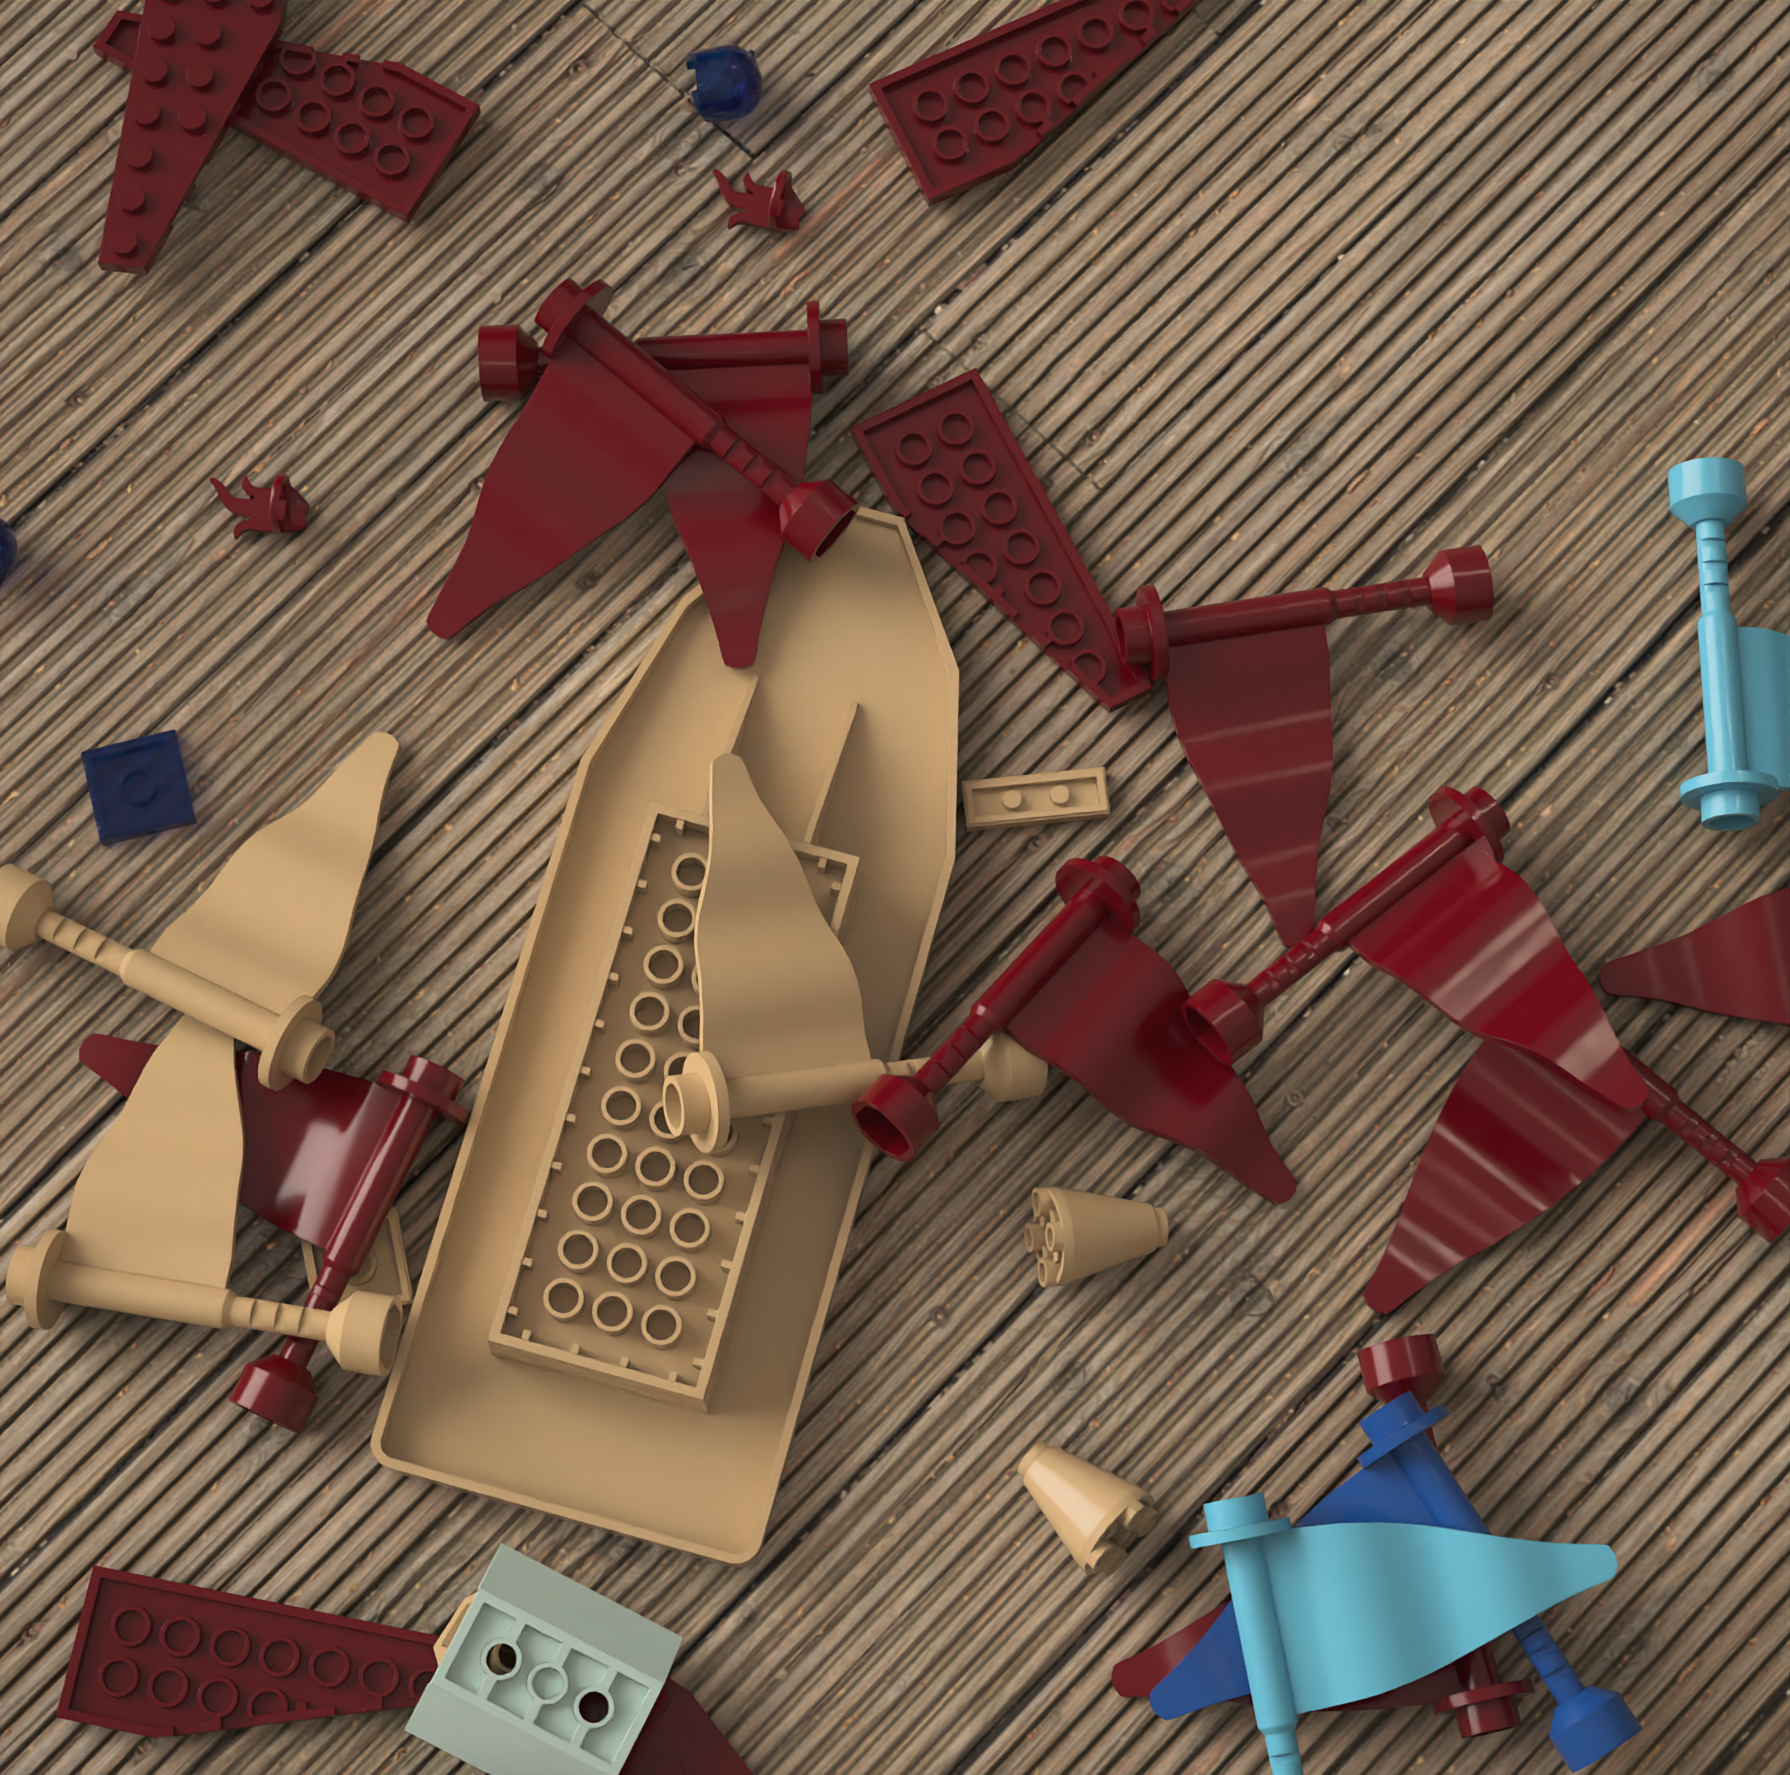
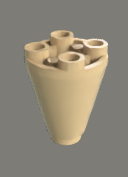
M1057 1186L1035 1187L1032 1191L1034 1217L1033 1222L1026 1223L1024 1239L1027 1251L1029 1253L1036 1252L1038 1279L1043 1288L1069 1284L1150 1254L1156 1250V1247H1164L1167 1244L1169 1234L1168 1221L1162 1207L1153 1208L1151 1204Z
M1045 1442L1036 1444L1024 1456L1018 1466L1017 1472L1024 1478L1023 1483L1078 1566L1086 1574H1095L1102 1570L1107 1576H1110L1116 1572L1127 1558L1128 1553L1125 1551L1127 1546L1134 1540L1136 1535L1142 1537L1147 1534L1159 1519L1160 1514L1153 1508L1154 1499L1145 1489L1057 1446L1049 1447Z

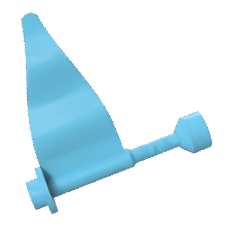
M1708 457L1682 462L1671 468L1668 472L1670 512L1677 519L1696 531L1702 612L1697 625L1708 774L1699 775L1685 781L1679 789L1680 801L1684 806L1701 810V820L1704 828L1715 831H1736L1758 825L1761 822L1760 806L1775 800L1779 796V790L1790 791V635L1767 628L1738 627L1736 618L1731 613L1725 528L1747 507L1745 468L1742 463L1733 459Z
M1264 1493L1203 1504L1208 1532L1188 1536L1191 1549L1215 1544L1222 1545L1257 1727L1265 1735L1272 1775H1304L1295 1732L1299 1721L1297 1714L1373 1697L1424 1677L1485 1645L1553 1605L1614 1578L1618 1567L1615 1553L1608 1545L1541 1542L1499 1537L1438 1526L1404 1523H1336L1291 1528L1289 1517L1269 1520Z

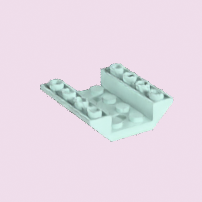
M501 1543L477 1588L478 1591L404 1730L490 1775H618L666 1681L683 1637ZM496 1644L510 1646L516 1655L514 1668L505 1675L494 1674L489 1670L486 1663L488 1651ZM594 1691L599 1692L608 1702V1711L601 1721L589 1723L580 1715L579 1703L585 1694Z

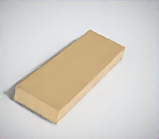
M1105 767L961 781L966 832L1110 818L1111 812Z

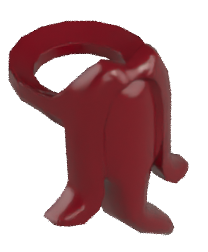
M717 169L713 170L723 199L730 208L740 212L729 218V230L737 225H748L780 233L799 230V220L805 214V209L792 189V172L782 170L777 176L773 188L755 184L750 177V173L747 172L743 179V186L747 193L745 194L731 188L722 172Z
M278 474L274 479L272 488L255 487L250 483L247 476L244 475L242 488L247 496L253 499L235 498L219 480L215 478L209 479L224 506L236 516L248 519L241 521L235 526L233 531L235 540L248 531L285 534L297 532L307 527L305 516L310 506L304 497L291 486L287 474Z

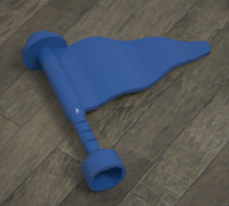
M1410 1390L1359 1422L1362 1430L1373 1445L1372 1448L1357 1458L1363 1469L1325 1497L1293 1527L1299 1528L1336 1523L1382 1522L1438 1526L1492 1535L1425 1433V1431L1449 1416V1411L1442 1403L1425 1413ZM1232 1600L1192 1650L1151 1691L1150 1705L1156 1715L1164 1720H1171L1213 1704L1251 1694ZM1538 1614L1510 1629L1559 1704L1554 1709L1549 1738L1572 1773L1605 1756L1643 1729L1619 1692L1591 1685L1584 1687Z

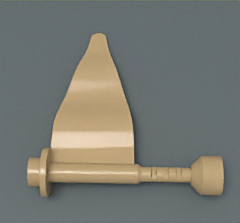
M374 732L305 803L291 813L259 830L246 840L233 854L204 894L183 915L165 929L150 952L144 949L132 950L56 913L49 882L14 864H6L0 868V945L11 951H17L42 939L47 940L120 976L125 985L262 1051L258 1066V1079L262 1085L278 1091L287 1086L294 1078L305 1084H310L326 1066L335 1042L334 1031L321 1025L322 1005L316 999L336 974L343 958L361 888L373 855L387 786L401 747L395 737L388 733Z
M722 754L710 763L709 854L694 929V948L700 1001L699 1051L690 1053L685 1060L682 1074L668 1076L663 1086V1109L671 1133L676 1137L690 1135L695 1146L703 1153L719 1152L725 1147L729 1136L730 1119L852 1103L860 1097L878 1076L882 1074L914 1076L930 1059V1057L887 1063L879 1059H871L864 1029L859 983L851 961L821 914L799 859L789 840L760 800L742 758L734 754ZM1003 1030L1000 1034L992 1035L947 1085L974 1081L996 1102L1036 1098L1045 1089L1048 1063L1026 1051Z
M187 1014L182 1016L157 1047L144 1067L117 1120L87 1160L75 1186L66 1231L49 1229L42 1235L36 1247L19 1245L11 1257L6 1276V1297L8 1302L25 1306L27 1322L30 1327L35 1329H51L58 1321L65 1303L224 1330L231 1326L326 1341L328 1348L344 1371L386 1377L394 1364L403 1320L402 1302L397 1296L357 1290L334 1307L332 1311L242 1297L238 1296L233 1290L228 1289L234 1263L238 1207L245 1161V1128L236 1070V1038Z

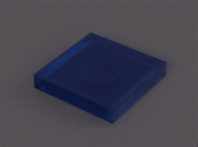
M175 729L81 752L98 835L103 846L197 824L180 742Z

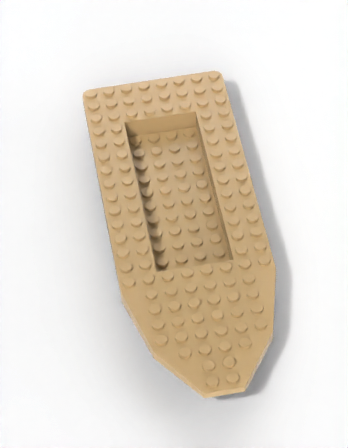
M860 506L856 516L842 536L814 563L807 561L786 543L769 592L755 663L745 670H733L725 666L700 584L682 597L582 756L371 1436L373 1456L385 1469L400 1475L729 1567L742 1568L748 1566L758 1558L762 1551L876 1147L867 1140L856 1126L851 1114V1106L854 1103L852 1102L730 1119L729 1136L725 1147L719 1152L703 1153L695 1146L690 1135L676 1137L671 1133L663 1109V1086L668 1076L682 1074L685 1060L690 1053L699 1051L700 1001L694 948V929L709 854L710 763L722 754H734L742 758L760 800L789 840L797 855L821 914L851 961L859 983L864 1029L871 1059H879L885 1063L901 1060L955 869L959 668L905 518Z

